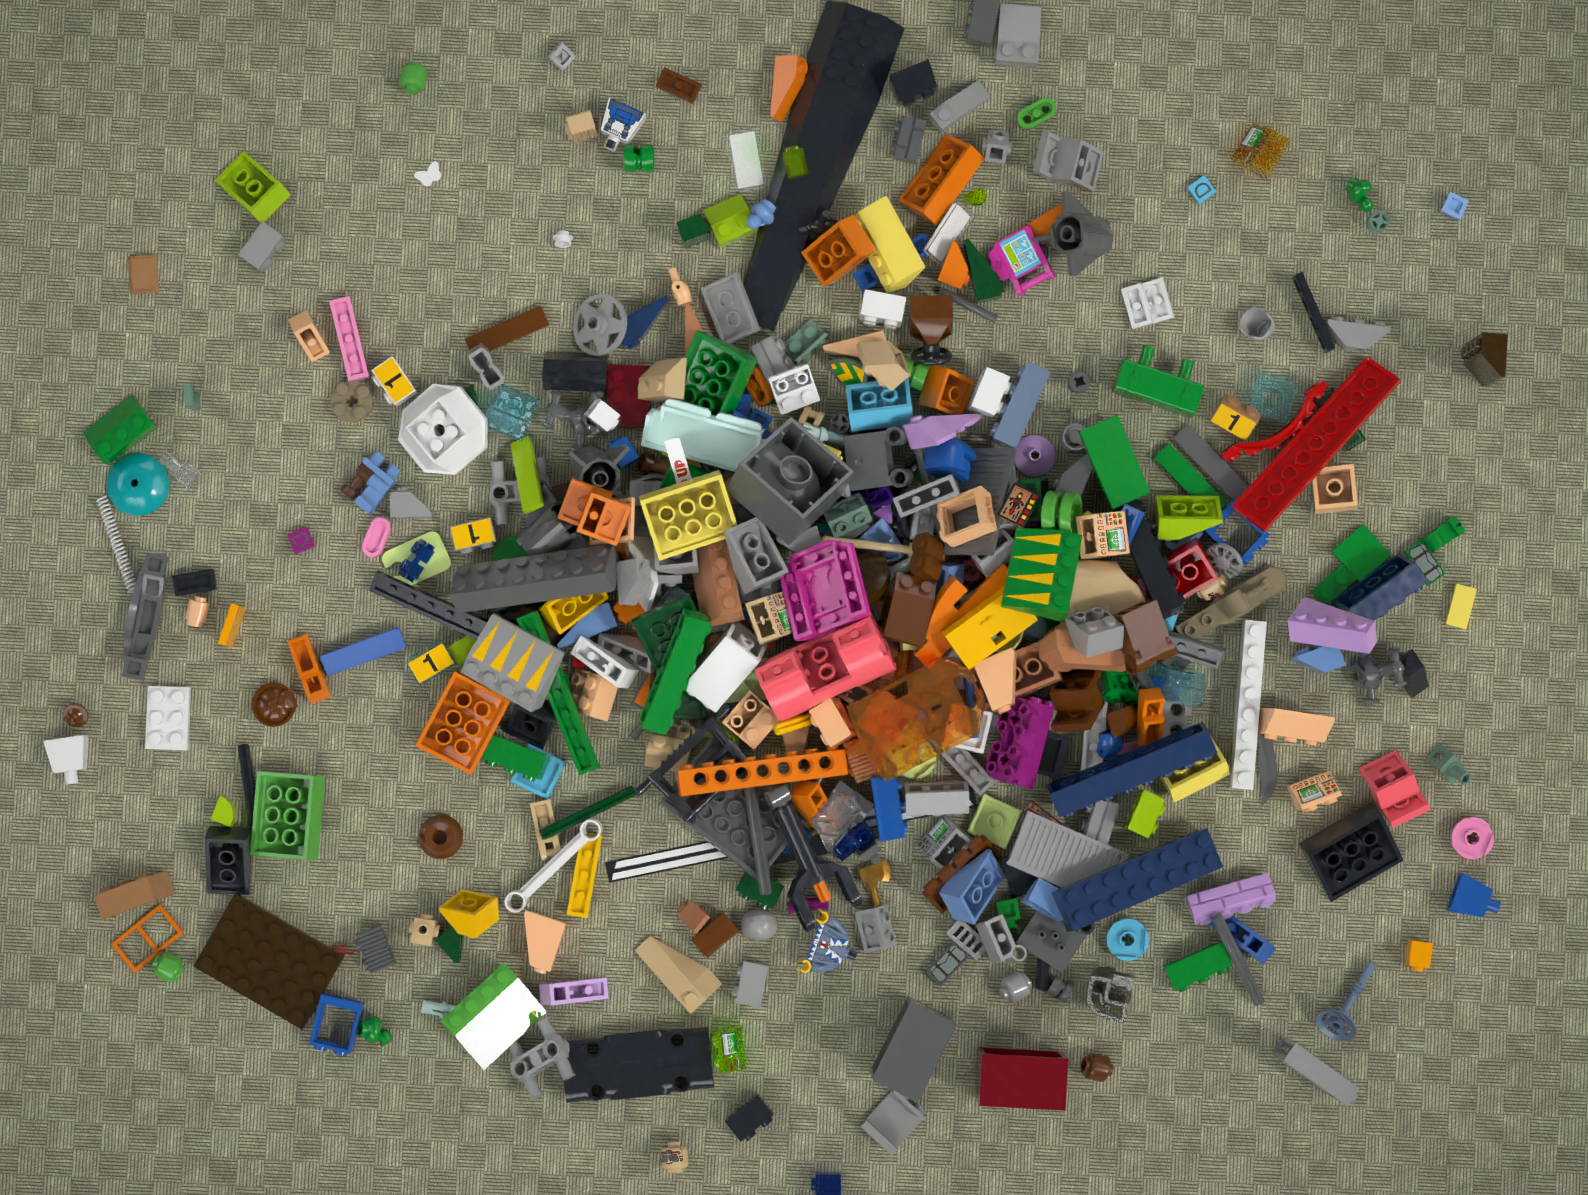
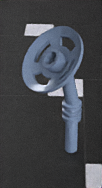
M1369 961L1359 979L1354 981L1355 985H1352V989H1349L1350 993L1340 1010L1329 1008L1323 1009L1318 1013L1316 1024L1323 1034L1337 1041H1349L1355 1037L1357 1027L1347 1013L1356 998L1361 996L1359 993H1363L1362 989L1366 988L1364 985L1377 965ZM1328 1013L1326 1018L1323 1019V1015ZM1327 1025H1330L1331 1028H1333L1334 1030L1339 1031V1033H1336V1032L1332 1031L1331 1029H1329V1028L1327 1027ZM1350 1026H1351V1027H1352V1031L1349 1032V1033H1346V1031H1348L1349 1028H1350Z

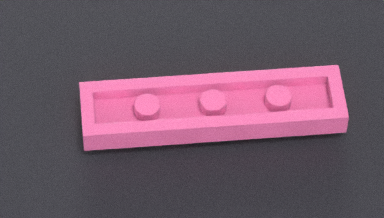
M350 296L330 300L329 303L348 382L369 378Z

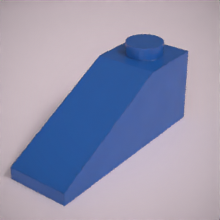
M1233 915L1230 918L1224 919L1237 946L1264 965L1276 948ZM1210 922L1209 925L1216 929L1213 922Z

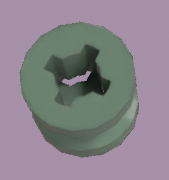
M1375 211L1367 219V228L1374 234L1382 233L1390 224L1389 215L1384 211Z

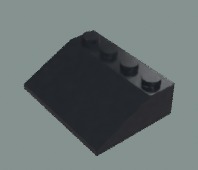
M1372 802L1298 843L1308 864L1331 902L1404 861L1382 813Z

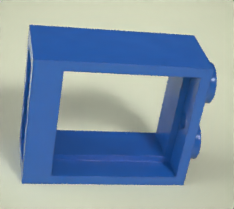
M1234 500L1222 510L1223 522L1234 512L1232 509V505L1235 503ZM1238 514L1260 535L1241 556L1243 564L1247 565L1254 558L1252 553L1257 548L1261 550L1269 542L1266 538L1270 534L1267 531L1264 533ZM1221 524L1203 530V533L1214 544H1226L1215 533Z
M327 993L321 994L309 1044L314 1045V1049L326 1051L328 1048L335 1050L334 1054L347 1056V1053L351 1054L354 1050L358 1026L365 1003ZM327 1005L356 1011L348 1045L319 1039Z

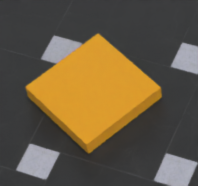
M236 604L230 605L218 644L233 647L246 609L245 607Z

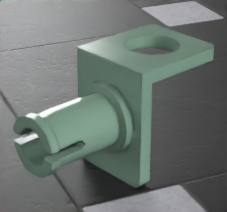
M1438 745L1426 757V760L1439 769L1449 783L1453 784L1458 780L1462 785H1466L1470 782L1471 774L1465 771V767L1457 757L1442 745ZM1444 753L1443 759L1434 761L1436 754Z

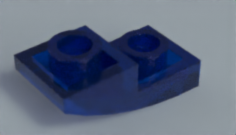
M864 821L850 828L839 842L840 836L844 833L839 835L832 844L828 843V845L839 860L843 861L857 849L863 850L877 837Z

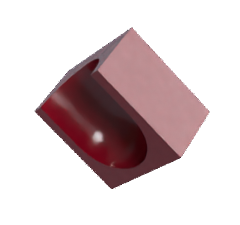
M977 1047L975 1099L979 1106L1066 1111L1068 1058L1061 1051Z

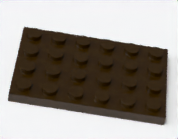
M235 893L193 967L303 1030L318 1005L321 994L326 991L345 955L338 953V951L333 950L321 941L240 894Z

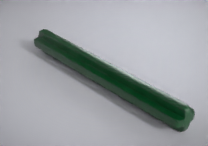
M629 786L541 829L539 833L542 839L546 840L635 797V789L633 786Z

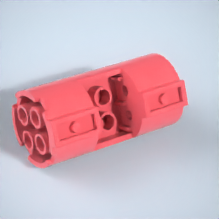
M872 612L864 619L811 639L758 663L755 667L756 676L772 710L780 722L810 710L821 702L851 688L860 687L897 669L886 639L882 638L880 626Z

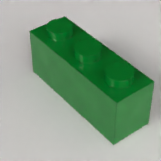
M492 735L481 758L486 759L485 764L496 767L497 764L505 766L504 771L514 775L518 771L524 774L522 778L533 782L535 779H543L551 757L496 735Z
M1219 941L1163 966V969L1172 989L1183 992L1191 988L1190 984L1196 981L1201 984L1210 980L1209 976L1212 974L1222 975L1230 971L1228 967L1233 966L1223 942Z

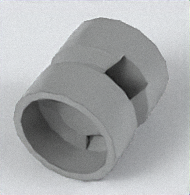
M1074 423L1067 426L1062 432L1060 441L1062 447L1067 452L1078 453L1084 449L1078 431L1086 428L1084 425Z

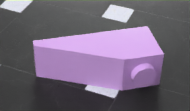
M607 977L539 984L541 1005L552 1006L609 999Z

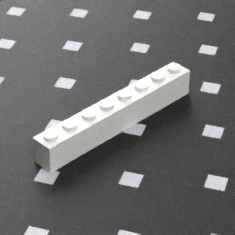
M1242 621L1229 788L1253 790L1267 625V622Z

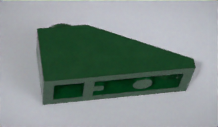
M969 239L964 240L976 304L1001 299L1002 293L1005 292L1003 281H999L998 275Z

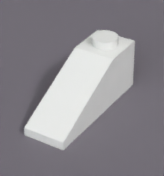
M584 636L579 637L571 651L573 656L617 688H629L639 671L621 657Z

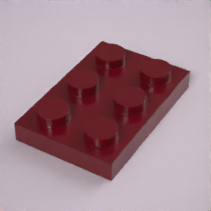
M608 365L607 405L620 414L619 422L615 428L644 429L646 415L649 413V401L638 399L639 378L650 366Z

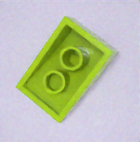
M244 151L215 179L218 185L260 223L262 221L265 222L291 195L275 177Z
M1156 495L1154 519L1158 539L1166 541L1179 540L1223 523L1219 496Z

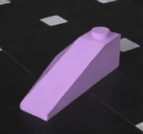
M963 414L923 418L921 415L910 418V422L903 425L911 449L937 446L955 437V433L964 431L965 427L971 426L982 419L983 415Z

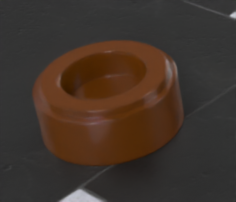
M644 452L638 462V470L647 474L651 470L655 459L654 454Z

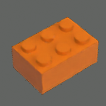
M851 215L838 221L801 253L822 286L826 287L840 280L876 249L855 216Z

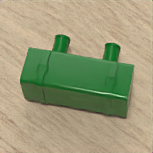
M1143 345L1138 363L1128 359H1124L1120 363L1111 392L1173 412L1176 415L1191 418L1196 414L1205 385L1189 380L1195 364L1194 361L1183 358L1178 375L1176 376L1149 367L1155 348Z

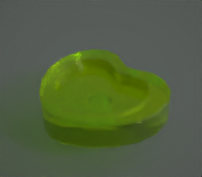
M977 189L965 195L966 203L973 206L982 205L987 199L984 189Z

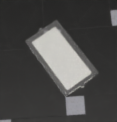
M741 127L739 130L724 132L734 192H753L755 189L767 188L768 182L758 127L747 129Z
M958 199L954 201L923 249L930 257V260L935 261L941 267H943L953 240L959 243L976 217L969 210V206L964 205Z

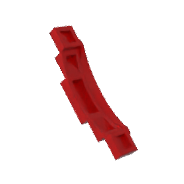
M1320 380L1303 392L1306 398L1300 409L1289 423L1277 433L1258 442H1235L1221 452L1219 456L1226 462L1228 460L1233 462L1241 456L1240 451L1245 456L1251 454L1252 457L1261 452L1262 448L1276 451L1284 445L1283 441L1289 436L1291 439L1294 438L1300 431V428L1304 426L1302 421L1313 413L1312 409L1316 407L1311 399L1317 400L1325 394L1324 390L1328 388L1324 380Z

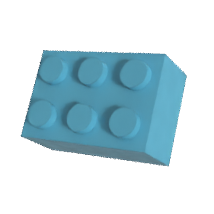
M908 378L893 391L886 386L882 387L877 381L846 385L851 432L903 426L909 423V419L913 417Z

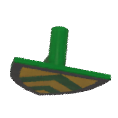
M835 358L827 361L832 374L845 389L846 385L867 383L868 375L862 369L863 364L847 358Z

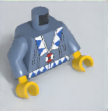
M818 909L821 912V917H814L815 921L819 923L806 960H798L803 962V967L801 969L797 968V971L803 973L827 972L834 970L836 966H840L842 958L853 962L856 959L858 950L847 946L849 937L847 936L846 928L837 918L829 915L822 909Z

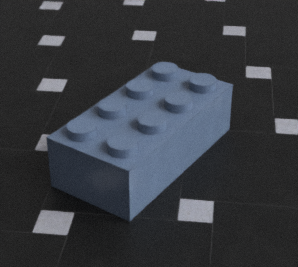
M1027 362L1026 366L1021 365L1015 378L1019 381L1017 385H1012L1006 397L1010 401L1008 404H1003L998 415L1001 418L1000 423L995 422L989 436L993 437L992 443L1003 448L1017 447L1049 378L1050 371L1031 362Z

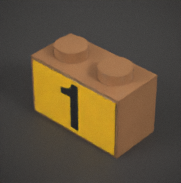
M1225 393L1214 410L1210 422L1246 442L1256 427L1261 413L1256 408L1240 402L1237 397Z

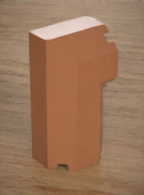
M1061 622L1050 629L1039 641V657L1043 662L1046 661L1049 664L1048 667L1052 671L1068 672L1071 669L1123 672L1126 670L1124 664L1125 654L1122 653L1121 649L1086 658L1074 647L1066 622Z

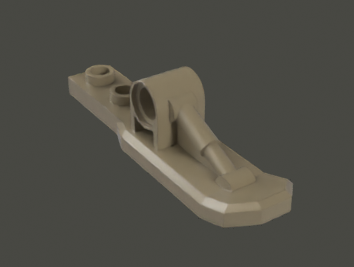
M1267 566L1227 590L1222 596L1214 598L1206 609L1173 629L1176 633L1197 639L1219 625L1230 624L1283 592L1287 583V577L1281 568Z

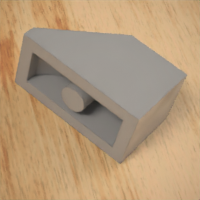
M395 488V492H390V517L392 519L434 518V514L412 492H408V488Z
M638 558L616 562L619 605L635 606L651 581L649 560Z

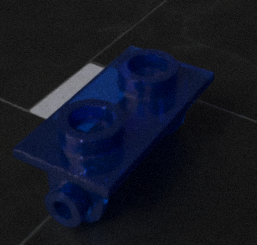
M420 539L419 542L416 541L410 550L412 553L408 559L402 561L398 574L404 578L407 575L406 579L413 583L424 569L418 563L421 560L427 564L435 553L433 551L435 547L429 543L427 544L423 539Z

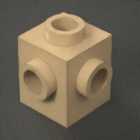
M427 914L415 917L409 926V933L412 934L410 943L434 946L435 938H438L440 934V925H437L438 920H433V915ZM423 926L427 928L426 933L422 930Z

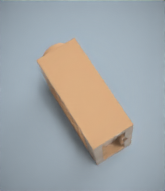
M982 486L936 503L938 509L936 516L941 527L939 531L940 537L943 542H946L952 548L997 530L991 493ZM976 505L979 523L955 532L952 514Z

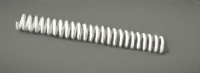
M107 495L97 499L96 502L99 503L100 514L103 515V522H105L104 526H106V530H109L107 534H110L108 537L111 538L110 542H113L111 544L114 546L112 549L115 550V557L118 558L116 561L119 562L120 573L123 574V581H125L124 585H127L126 589H129L127 593H133L131 590H134V587L130 586L135 585L136 582H129L136 578L128 579L134 576V574H126L133 572V570L125 571L130 569L131 566L124 567L129 565L130 562L123 563L129 559H122L127 554L118 556L126 551L117 552L125 547L116 548L123 545V543L115 544L122 541V539L113 540L121 535L112 536L120 531L111 532L118 529V527L110 528L117 523L109 524L116 519L107 520L114 517V515L104 517L113 512L103 513L111 509V507L102 509L109 506L110 503L101 505L109 500L99 501L106 498Z

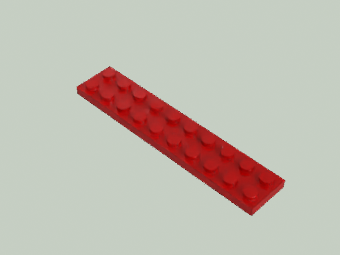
M1367 356L1232 505V509L1266 533L1400 384V378Z

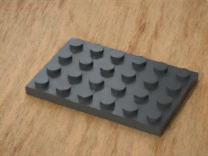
M711 737L690 765L693 764V768H699L701 763H705L721 747L720 743ZM727 753L714 766L723 765V760L733 758ZM718 770L715 773V779L718 782L725 777V773L722 770ZM742 772L737 776L738 779H742ZM700 778L696 784L700 785L704 780ZM677 781L672 786L675 790L677 789ZM773 785L756 786L768 869L788 845L773 812L774 809L770 808L764 796V792L774 788ZM744 788L726 790L727 794L722 799L716 796L696 815L697 818L694 824L684 822V815L670 802L665 800L666 796L661 799L659 803L758 881ZM707 793L681 797L692 808ZM797 811L802 824H804L807 820Z

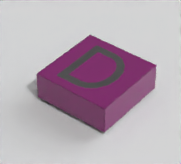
M308 527L288 534L295 554L315 547Z

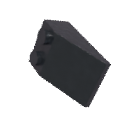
M209 826L205 836L207 894L234 895L238 893L240 895H250L251 828Z

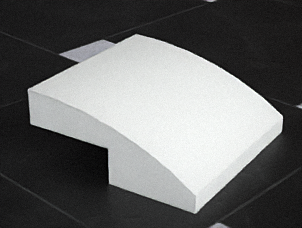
M1163 277L1121 289L1132 329L1175 318Z

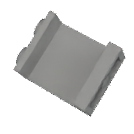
M892 1090L860 1126L890 1155H893L906 1137L922 1120L926 1119L924 1115L925 1110L917 1102L913 1105L908 1100V1097Z

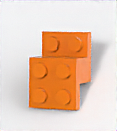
M572 478L557 518L577 525L576 532L617 546L632 505L613 499L612 492Z

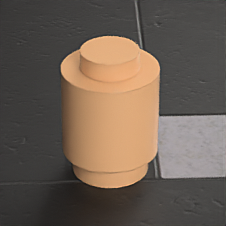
M194 596V599H189L185 616L187 625L202 628L203 623H206L210 603L206 602L207 598Z

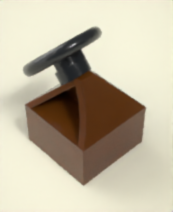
M952 295L910 296V336L923 343V347L917 348L911 353V359L914 362L933 366L945 364L952 359L951 351L940 347V342L952 334Z

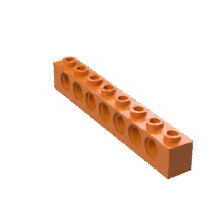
M839 746L826 747V751L818 752V748L807 749L805 750L806 754L800 755L797 754V751L785 752V757L768 754L764 755L762 760H756V756L745 757L743 762L735 763V759L723 760V765L714 766V762L701 763L702 767L693 768V764L680 766L681 770L675 771L678 796L847 775L845 749H839ZM823 756L828 759V766L826 768H821L819 765V760ZM801 759H805L808 763L805 771H801L798 767ZM780 762H785L787 765V771L783 774L779 773L777 769ZM761 764L766 767V774L762 777L757 774V767ZM739 767L744 768L746 771L743 779H738L736 776V770ZM718 770H722L725 773V778L722 782H718L715 779V773ZM700 772L704 776V781L702 784L697 785L694 782V776Z

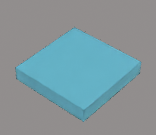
M528 744L527 748L551 756L543 779H535L533 782L522 778L524 774L516 771L510 782L548 800L566 761Z

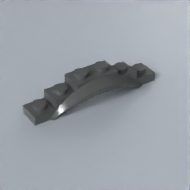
M146 553L145 563L135 584L126 618L122 677L142 681L145 679L147 664L151 658L154 640H156L164 601L162 598L166 583L165 574L168 556Z

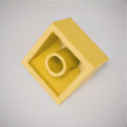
M464 889L460 890L439 907L441 914L457 933L466 935L469 938L479 937L499 920L498 897Z

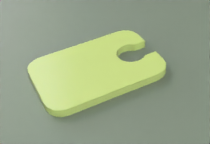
M433 531L392 548L382 556L386 569L392 567L395 562L404 563L406 568L404 574L394 576V578L412 586L448 570L451 566V559L440 535Z

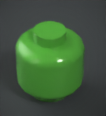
M409 62L402 67L399 85L405 90V93L416 95L417 92L425 89L428 73L424 66L417 62Z
M164 952L161 957L157 955L151 965L154 968V976L168 983L174 980L178 981L185 966L182 965L183 961L181 958L169 952Z

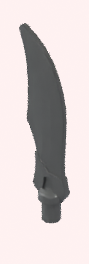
M1258 733L1257 739L1260 749L1257 765L1262 785L1261 805H1264L1271 797L1276 786L1277 762L1272 739L1264 738L1265 734Z

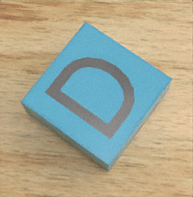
M1205 175L1187 187V190L1198 205L1216 193V190Z

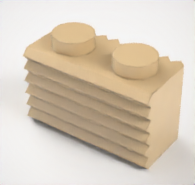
M590 110L566 117L567 123H564L568 139H573L574 143L577 144L578 141L581 143L582 140L593 139V137L597 138L598 134Z

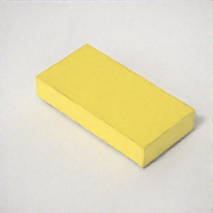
M1455 584L1445 621L1446 625L1464 630L1467 629L1477 589Z

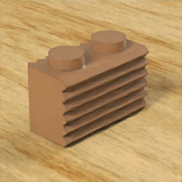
M867 735L842 743L856 783L880 775L879 771L883 770L880 759H875L872 751L876 750L872 738L868 739Z

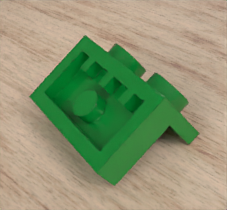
M1103 670L1102 679L1105 692L1101 695L1104 701L1109 703H1125L1126 705H1134L1138 702L1139 694L1126 671Z

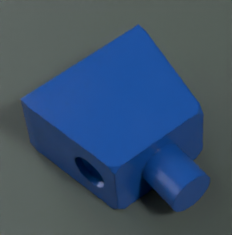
M1459 873L1446 910L1484 917L1486 910L1497 913L1501 902L1491 898L1493 889L1467 874Z

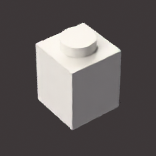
M596 398L584 413V416L599 428L608 432L609 429L613 430L616 427L620 414L601 399Z

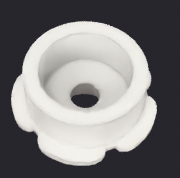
M558 231L557 234L553 235L555 246L559 248L570 247L573 236L569 235L568 231Z

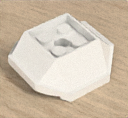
M433 383L403 409L398 441L423 472L456 475L488 448V419L461 386ZM440 424L445 428L443 435L438 432Z

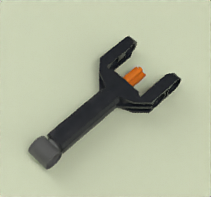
M782 783L764 792L765 799L770 808L774 809L773 812L799 866L787 896L803 929L806 932L815 929V919L801 889L806 890L813 886L820 903L828 901L832 897L824 880L835 875L845 899L854 908L862 904V898L848 868L817 857L793 803L788 802L792 797L787 786Z

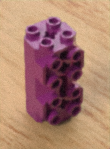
M1021 695L1015 697V704L1010 706L1011 710L999 714L997 729L1002 733L1000 741L996 740L990 747L986 770L991 774V779L1033 789L1054 711V703Z

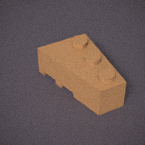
M164 871L150 876L146 872L137 875V880L133 882L127 879L118 882L119 887L113 888V885L100 889L101 893L94 895L101 919L110 918L148 903L156 902L159 899L175 895L168 872Z

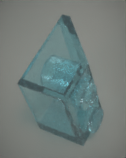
M501 384L487 408L488 428L522 441L529 429L540 399Z
M1160 667L1159 688L1165 698L1164 702L1201 707L1206 694V674Z

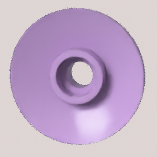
M1027 436L1020 440L1016 447L1014 463L1018 470L1027 476H1042L1052 468L1055 462L1054 447L1042 436ZM1032 452H1038L1039 457L1033 459L1031 457Z

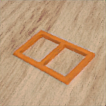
M159 904L111 943V945L132 972L136 973L179 938L184 931L165 908ZM160 910L178 933L158 948L141 925ZM137 929L155 952L135 967L118 944Z

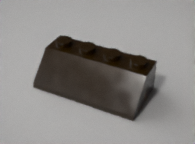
M1481 333L1465 343V346H1462L1461 359H1464V366L1483 387H1488L1505 377L1508 334Z

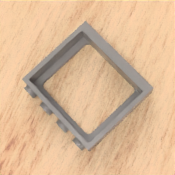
M1283 1036L1271 1052L1275 1057L1344 1105L1353 1104L1357 1099L1360 1088L1290 1039Z

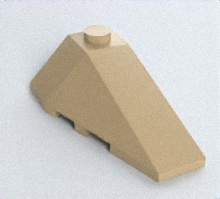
M651 936L635 949V952L690 1014L722 985V982L709 968Z

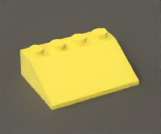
M719 470L638 496L659 561L726 539L724 531L737 526Z

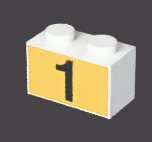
M393 356L372 369L374 373L372 379L378 388L380 386L384 388L386 393L383 395L390 405L394 403L398 407L418 393Z

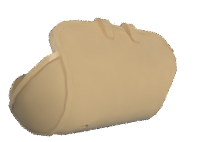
M1078 559L1068 615L1100 606L1111 615H1114L1145 601L1144 593L1127 576L1128 574L1120 568L1117 561Z

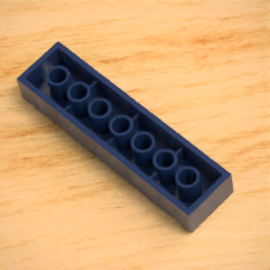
M1202 721L1046 786L1058 816L1066 818L1074 815L1075 811L1081 808L1084 810L1092 808L1098 801H1109L1120 792L1124 794L1129 793L1135 789V786L1151 784L1157 777H1168L1180 768L1188 769L1194 765V762L1210 760L1217 753L1209 730Z
M1205 828L1051 893L1062 916L1066 932H1072L1221 869L1223 865L1208 828Z

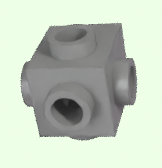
M989 130L987 138L983 137L982 150H985L984 161L1005 164L1006 156L1011 154L1012 149L1009 133L1001 130Z

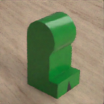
M1454 516L1432 530L1422 540L1432 553L1466 532L1457 517Z

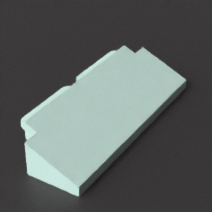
M669 398L663 403L661 410L652 408L646 415L641 446L667 453L664 441L679 437L685 458L735 472L739 463L766 439H762L765 429H762V425L758 422L722 412L714 416L711 415V411L708 408Z

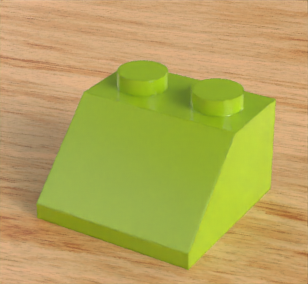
M741 193L703 210L720 248L758 232V228L750 229L747 226V218L751 215V212Z
M1140 789L1123 828L1145 838H1149L1150 835L1154 836L1158 824L1155 822L1158 815L1162 816L1166 805L1163 804L1165 799Z

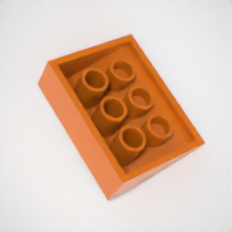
M455 669L415 746L472 775L511 700Z

